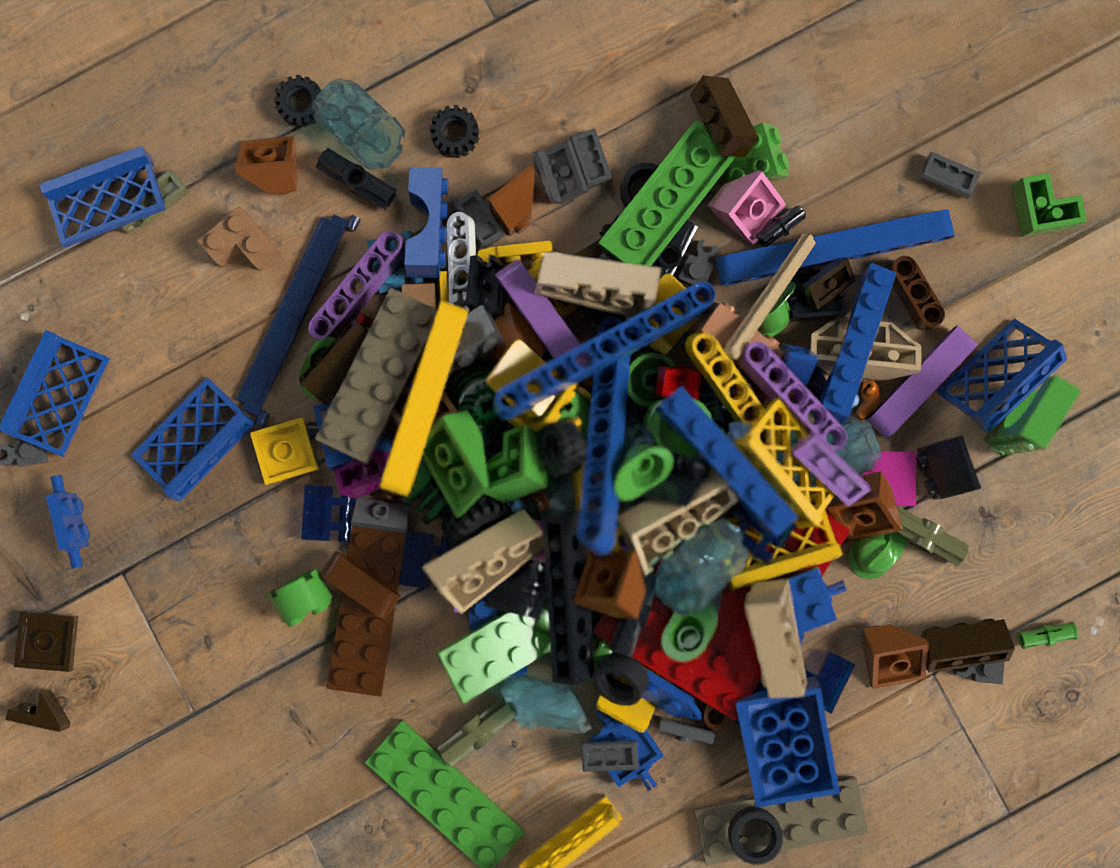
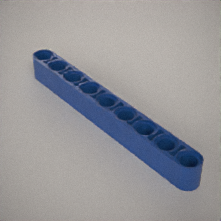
M949 209L815 236L813 239L816 243L798 271L843 257L853 260L953 238L955 233ZM798 240L716 258L715 261L721 286L774 276Z
M706 282L696 283L502 387L494 401L495 413L502 419L514 418L703 315L716 297L714 288ZM695 295L703 297L705 303L699 302L695 298ZM671 308H678L682 315L675 314ZM648 320L656 321L659 328L651 327ZM624 333L633 334L636 340L630 341L626 339ZM600 346H608L612 350V353H603L600 349ZM582 358L586 360L588 367L579 366L575 359ZM551 372H560L564 376V380H555L551 376ZM535 385L539 388L540 392L538 394H531L527 391L526 386ZM510 398L514 401L515 406L507 408L501 404L500 400Z
M616 316L605 318L599 325L598 336L622 323L621 320ZM624 333L625 338L632 341L631 333ZM600 346V349L603 353H612V350L608 346ZM631 354L594 373L578 537L589 549L599 555L609 552L615 542L619 497L615 493L614 483L617 474L621 470Z

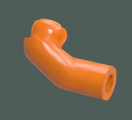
M872 380L865 381L862 384L863 404L854 412L855 416L863 422L881 403L879 387Z

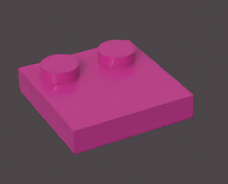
M860 451V476L881 471L893 489L896 505L916 506V452Z

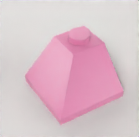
M758 170L724 184L710 201L708 207L723 224L754 246L759 240L756 238V234L773 222L786 203L764 173Z

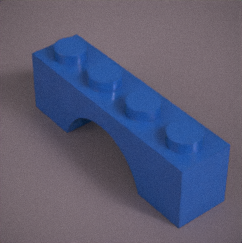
M409 167L408 192L410 203L424 211L429 219L421 233L406 240L404 264L407 277L440 278V268H445L446 253L441 251V244L447 241L446 226H442V220L448 217L447 202H443V196L448 195L449 192L448 178L443 177L442 168Z

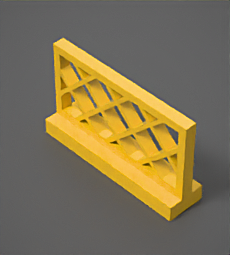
M776 398L769 404L743 437L737 438L733 445L797 515L798 518L794 523L798 528L817 527L823 520L820 514L835 494L829 488H824V483L817 476L816 488H810L808 485V472L812 471L801 461L800 467H792L790 431H794L798 435L799 442L808 435V432L782 400ZM776 410L782 416V426H774L773 413ZM760 429L766 430L767 446L762 445L756 437ZM774 430L782 431L783 446H775ZM775 450L783 451L784 466H780L776 462ZM792 471H800L801 487H797L792 481ZM809 491L817 492V504L815 507L809 502Z
M817 493L809 495V502L814 500L815 506L817 504ZM825 509L820 514L823 518L821 521L822 525L819 524L817 528L825 531L828 542L820 545L808 540L814 527L809 528L804 538L790 531L793 524L791 523L783 531L784 534L777 546L763 539L765 535L763 531L759 537L745 529L749 520H751L748 513L711 524L731 591L752 585L754 582L766 581L835 560L842 556L840 546L836 544ZM745 521L742 527L736 525L737 523ZM730 526L740 531L733 545L722 539L719 529ZM742 533L757 540L751 554L736 547ZM787 534L802 541L797 552L790 553L781 548ZM760 543L775 549L771 560L763 561L754 556ZM805 544L811 546L810 548L802 550ZM725 546L731 549L728 555ZM733 551L749 558L744 568L732 570L729 559ZM778 552L784 554V556L776 558ZM751 560H753V561H755V562L758 563V564H754V565L749 566Z
M604 795L519 863V867L565 868L619 825L623 817L608 797Z

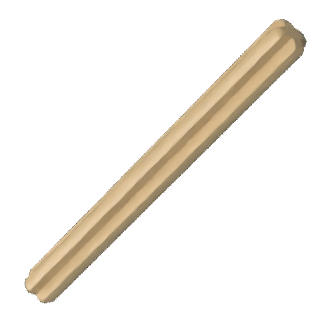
M801 235L724 347V352L729 359H737L798 271L816 243L812 235Z

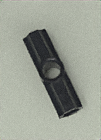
M330 148L323 151L318 158L315 167L346 186L352 193L359 194L383 210L390 207L394 201L397 189L367 172L361 165L354 164ZM353 175H363V179L360 183H350L351 177Z
M686 220L651 267L661 268L659 280L666 273L672 275L675 273L698 229L693 222ZM665 252L672 253L676 258V262L672 264L665 263L662 259V254Z
M641 571L645 595L638 618L617 617L618 622L608 649L629 657L634 653L641 629H644L652 608L650 604L660 576L653 573H648L645 576Z

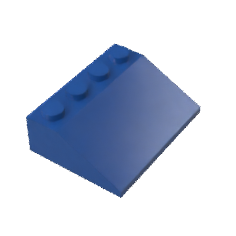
M816 676L806 678L807 685L802 697L770 698L766 689L736 701L756 808L840 793L821 689Z

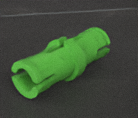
M1074 622L1056 626L1046 624L1042 625L1040 629L1018 632V641L1022 649L1040 645L1050 647L1054 646L1056 642L1078 639L1079 634Z

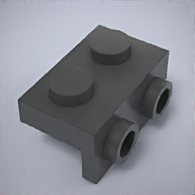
M567 140L546 151L537 150L533 152L535 169L541 175L544 184L543 193L551 203L563 204L589 192L571 141Z

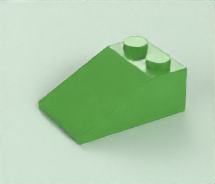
M468 410L442 416L429 431L421 457L456 517H459L489 487L482 435Z

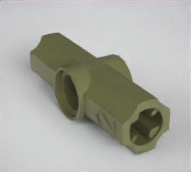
M897 506L902 531H896L895 533L910 540L909 543L916 548L930 554L933 553L955 566H959L965 560L969 552V545L944 532V528L937 523L925 518L921 519Z
M503 696L481 714L477 713L466 721L458 732L441 743L437 749L445 762L452 767L474 749L478 750L495 737L497 731L517 717V713Z

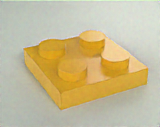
M304 417L250 433L265 485L320 470Z

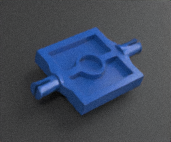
M62 475L52 476L50 479L54 493L46 495L58 550H64L68 553L71 569L82 567L83 564L79 550L88 547V540L90 539L88 526L84 524L82 518L84 506L82 500L77 497V494L65 491Z
M817 566L780 579H788L798 635L837 620L832 606V596L847 591L843 580L827 586Z
M597 709L595 714L604 726L587 741L637 740L639 770L608 771L617 786L621 787L629 780L640 778L647 791L652 789L650 784L654 788L657 783L648 771L655 762L664 757V754L647 729L642 733L603 712L604 717L600 710Z

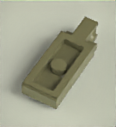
M171 169L157 179L166 210L190 192ZM146 192L140 205L147 208L157 204L155 196ZM136 195L133 199H131L130 201L134 202L135 199H136V197H137V195ZM129 205V206L126 208L127 213L124 214L123 216H126V215L128 214V212H129V210H130V208H131L132 206ZM166 210L121 227L129 234L138 227L143 228L149 225Z

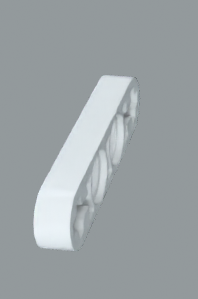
M456 212L447 221L449 303L460 307L466 301L467 282L459 286L457 279L461 272L466 271L467 274L469 273L470 256L476 255L473 219L462 212ZM462 220L465 222V225L461 226L460 230H458L457 226L461 225ZM466 245V255L458 259L456 255L458 248ZM467 306L463 307L464 309L468 310V313L471 312V310Z

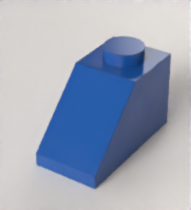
M783 344L781 350L785 353L780 360L803 385H807L817 363L818 356L811 349Z

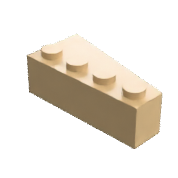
M545 252L540 263L534 294L633 318L649 309L653 304L661 268L563 255L558 252Z
M712 468L687 508L650 498L617 516V521L628 551H635L637 553L640 569L646 576L653 570L651 566L661 557L666 560L673 554L671 549L684 539L688 542L696 535L695 532L698 527L703 523L709 525L736 503L737 500L732 490Z
M785 579L754 582L751 592L747 593L745 607L757 648L758 661L762 667L763 687L767 688L770 698L802 697L805 693L807 680L789 581Z

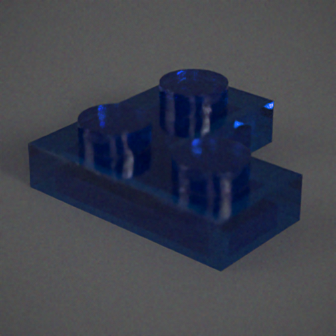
M830 651L817 675L805 670L806 678L816 676L821 689L824 710L832 714L856 664Z

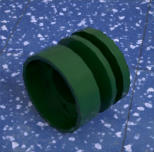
M476 358L469 366L461 367L450 374L446 381V393L457 411L468 410L478 429L484 431L494 429L503 424L506 419L498 417L495 413L494 401L497 393L487 385V378L495 368V365L488 360ZM501 399V404L508 407L509 403Z
M422 461L417 467L408 496L397 495L406 504L418 498L421 502L416 507L414 513L419 515L428 508L429 512L422 519L425 525H428L433 520L441 518L444 513H447L446 508L449 503L427 465Z

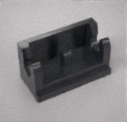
M478 255L470 256L465 305L471 311L483 305L492 317L500 316L504 313L506 291L497 280L495 274L507 266L502 264L494 255H489V262H484Z
M845 292L839 293L818 310L810 308L806 295L791 294L787 299L791 310L789 322L830 320L846 316L847 307L843 306Z

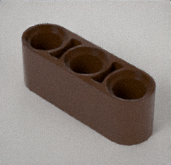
M910 256L898 257L889 264L887 269L896 272L892 286L919 329L930 330L939 326L945 319L944 308L918 264ZM897 264H901L906 268V276H902L897 272ZM911 287H915L920 291V299H915L911 296ZM925 310L932 312L934 315L933 323L925 319Z
M338 551L333 553L319 573L326 581L382 619L387 618L401 597L391 587Z

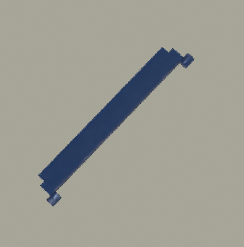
M334 214L331 220L321 217L236 399L245 403L243 410L257 416L255 420L257 424L265 427L270 414L262 411V408L346 228L356 232L361 219L354 215H351L349 221Z

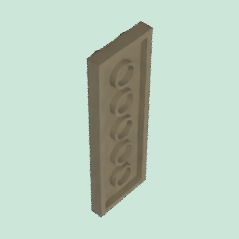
M390 288L315 438L317 441L366 464L369 463L423 353L437 311L436 308Z
M853 776L838 779L839 794L760 807L769 811L777 819L783 831V844L780 851L867 834L868 829L857 778ZM754 796L694 808L706 866L740 859L733 851L728 840V827L731 819L738 811L746 807H756ZM751 819L745 822L739 832L741 845L751 852H760L766 849L772 838L769 825L759 819Z

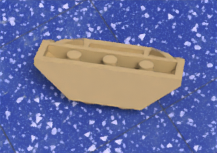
M836 317L811 334L810 349L818 356L816 365L829 374L840 350L850 318ZM881 321L862 378L885 381L920 373L921 345L913 341L893 323Z

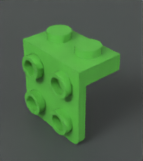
M762 122L753 126L759 139L745 157H735L724 171L727 183L758 170L762 171L767 179L781 180L789 177V161L785 153H782L780 146L782 137L774 125Z

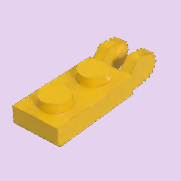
M550 241L487 247L478 251L477 255L484 262H489V255H494L498 259H504L505 263H512L516 259L521 261V257L531 256L532 260H537L543 257L545 252H552V243Z

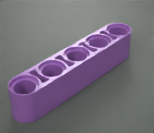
M385 231L376 239L311 319L308 329L313 338L317 340L328 337L336 338L351 320L360 313L405 258L407 240L405 237L394 231ZM397 239L398 244L396 249L394 251H390L389 246L391 241ZM379 260L380 268L377 272H373V264ZM359 281H362L363 288L361 292L356 293V285ZM345 302V311L340 314L338 310L339 305ZM327 322L328 332L323 335L322 326Z
M516 259L495 274L503 289L553 359L580 346L547 297L534 294L536 282L519 259ZM582 358L575 359L579 366L588 367L586 360Z
M959 325L955 326L921 360L920 373L907 375L866 420L886 439L889 438L976 348L978 343Z
M759 341L747 345L737 358V363L771 401L780 398L808 434L814 430L833 450L843 448L847 443V433L844 428L766 344ZM750 350H753L757 355L756 363L750 359ZM769 371L775 373L776 383L770 381ZM789 391H791L795 396L794 404H792L788 399ZM808 412L814 416L813 425L807 419ZM828 432L833 437L832 445H830L826 439Z

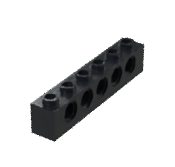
M560 510L541 516L552 682L577 686L591 679L595 671L591 609L573 602L588 559L587 546L578 537L580 511Z

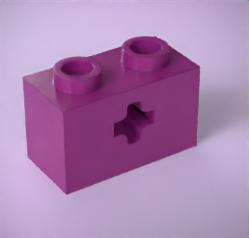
M376 450L368 464L355 459L334 468L339 495L359 498L381 489L379 485L390 452Z

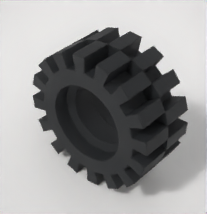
M296 75L294 79L291 76L287 77L288 81L286 83L282 81L280 83L281 88H276L275 93L277 97H274V102L277 105L275 106L276 110L287 123L293 124L295 127H309L308 124L310 123L314 125L317 123L316 119L318 117L321 119L323 116L322 111H325L326 108L324 104L326 100L322 90L314 80L312 81L307 76L302 78L301 75ZM298 92H304L310 97V105L304 111H295L290 104L292 96Z
M448 105L445 106L444 111L438 110L436 117L433 116L432 125L430 124V135L435 148L441 154L445 153L446 157L451 158V155H454L455 158H460L461 154L467 156L469 150L473 151L475 149V144H478L479 128L477 120H475L472 112H468L467 108L459 109L458 105H454V108L450 109ZM456 122L463 125L465 134L462 139L450 141L445 137V128L450 123Z
M572 421L548 423V425L543 426V430L539 433L542 436L538 438V443L541 444V447H538V452L542 453V456L539 458L541 462H545L543 467L548 469L550 474L560 475L577 472L578 469L582 468L581 463L585 461V458L582 456V454H586V448H582L585 440L580 438L582 432L577 430L578 426L572 424Z

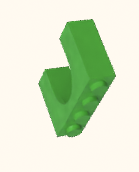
M1058 375L1045 378L1039 390L1035 389L985 436L983 441L990 444V450L1001 456H1004V454L1013 455L1015 453L1045 450L1081 390Z

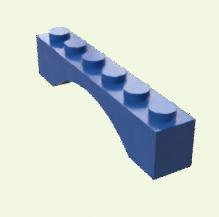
M873 263L867 267L860 277L853 298L849 323L840 350L819 398L822 406L840 425L850 415L896 276V272Z
M682 386L654 409L670 428L694 448L717 472L738 498L751 519L768 538L779 536L798 518Z

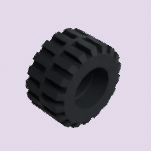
M483 493L459 517H456L450 505H448L446 508L447 513H444L442 516L444 522L441 523V529L447 541L455 549L515 513L507 503H502Z

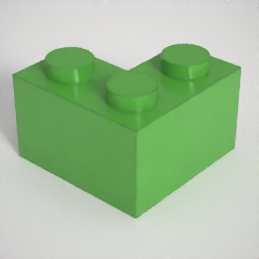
M1050 173L1023 177L1012 185L1022 238L1074 229L1087 222L1082 195L1055 199Z
M524 424L503 434V458L486 465L489 487L484 491V494L502 503H507L547 487V469L543 467L545 462H541L539 458L542 456V453L538 452V447H541V444L538 443V438L542 437L538 431Z

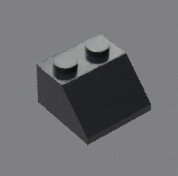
M963 435L946 438L916 448L918 453L916 455L917 465L920 470H924L927 479L924 482L927 493L933 496L934 500L945 499L981 489Z

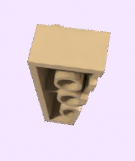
M523 509L425 565L423 568L440 592L462 614L544 549L543 533Z

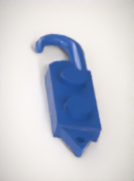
M648 669L646 670L649 676V684L642 696L643 699L654 703L666 713L678 719L683 716L701 720L703 714L694 704L692 696ZM610 673L614 678H616V674Z

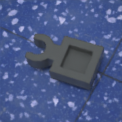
M701 239L696 246L697 257L689 254L678 281H682L690 286L699 282H707L714 266L707 261L716 254L717 246L714 245L711 252L706 253L702 250L704 240Z
M42 436L35 439L44 443ZM14 439L15 447L0 445V451H7L8 454L5 460H0V465L8 466L16 460L19 467L49 463L47 450L21 439Z
M1004 662L965 667L962 671L954 670L953 674L967 677L973 673L972 681L1003 684Z

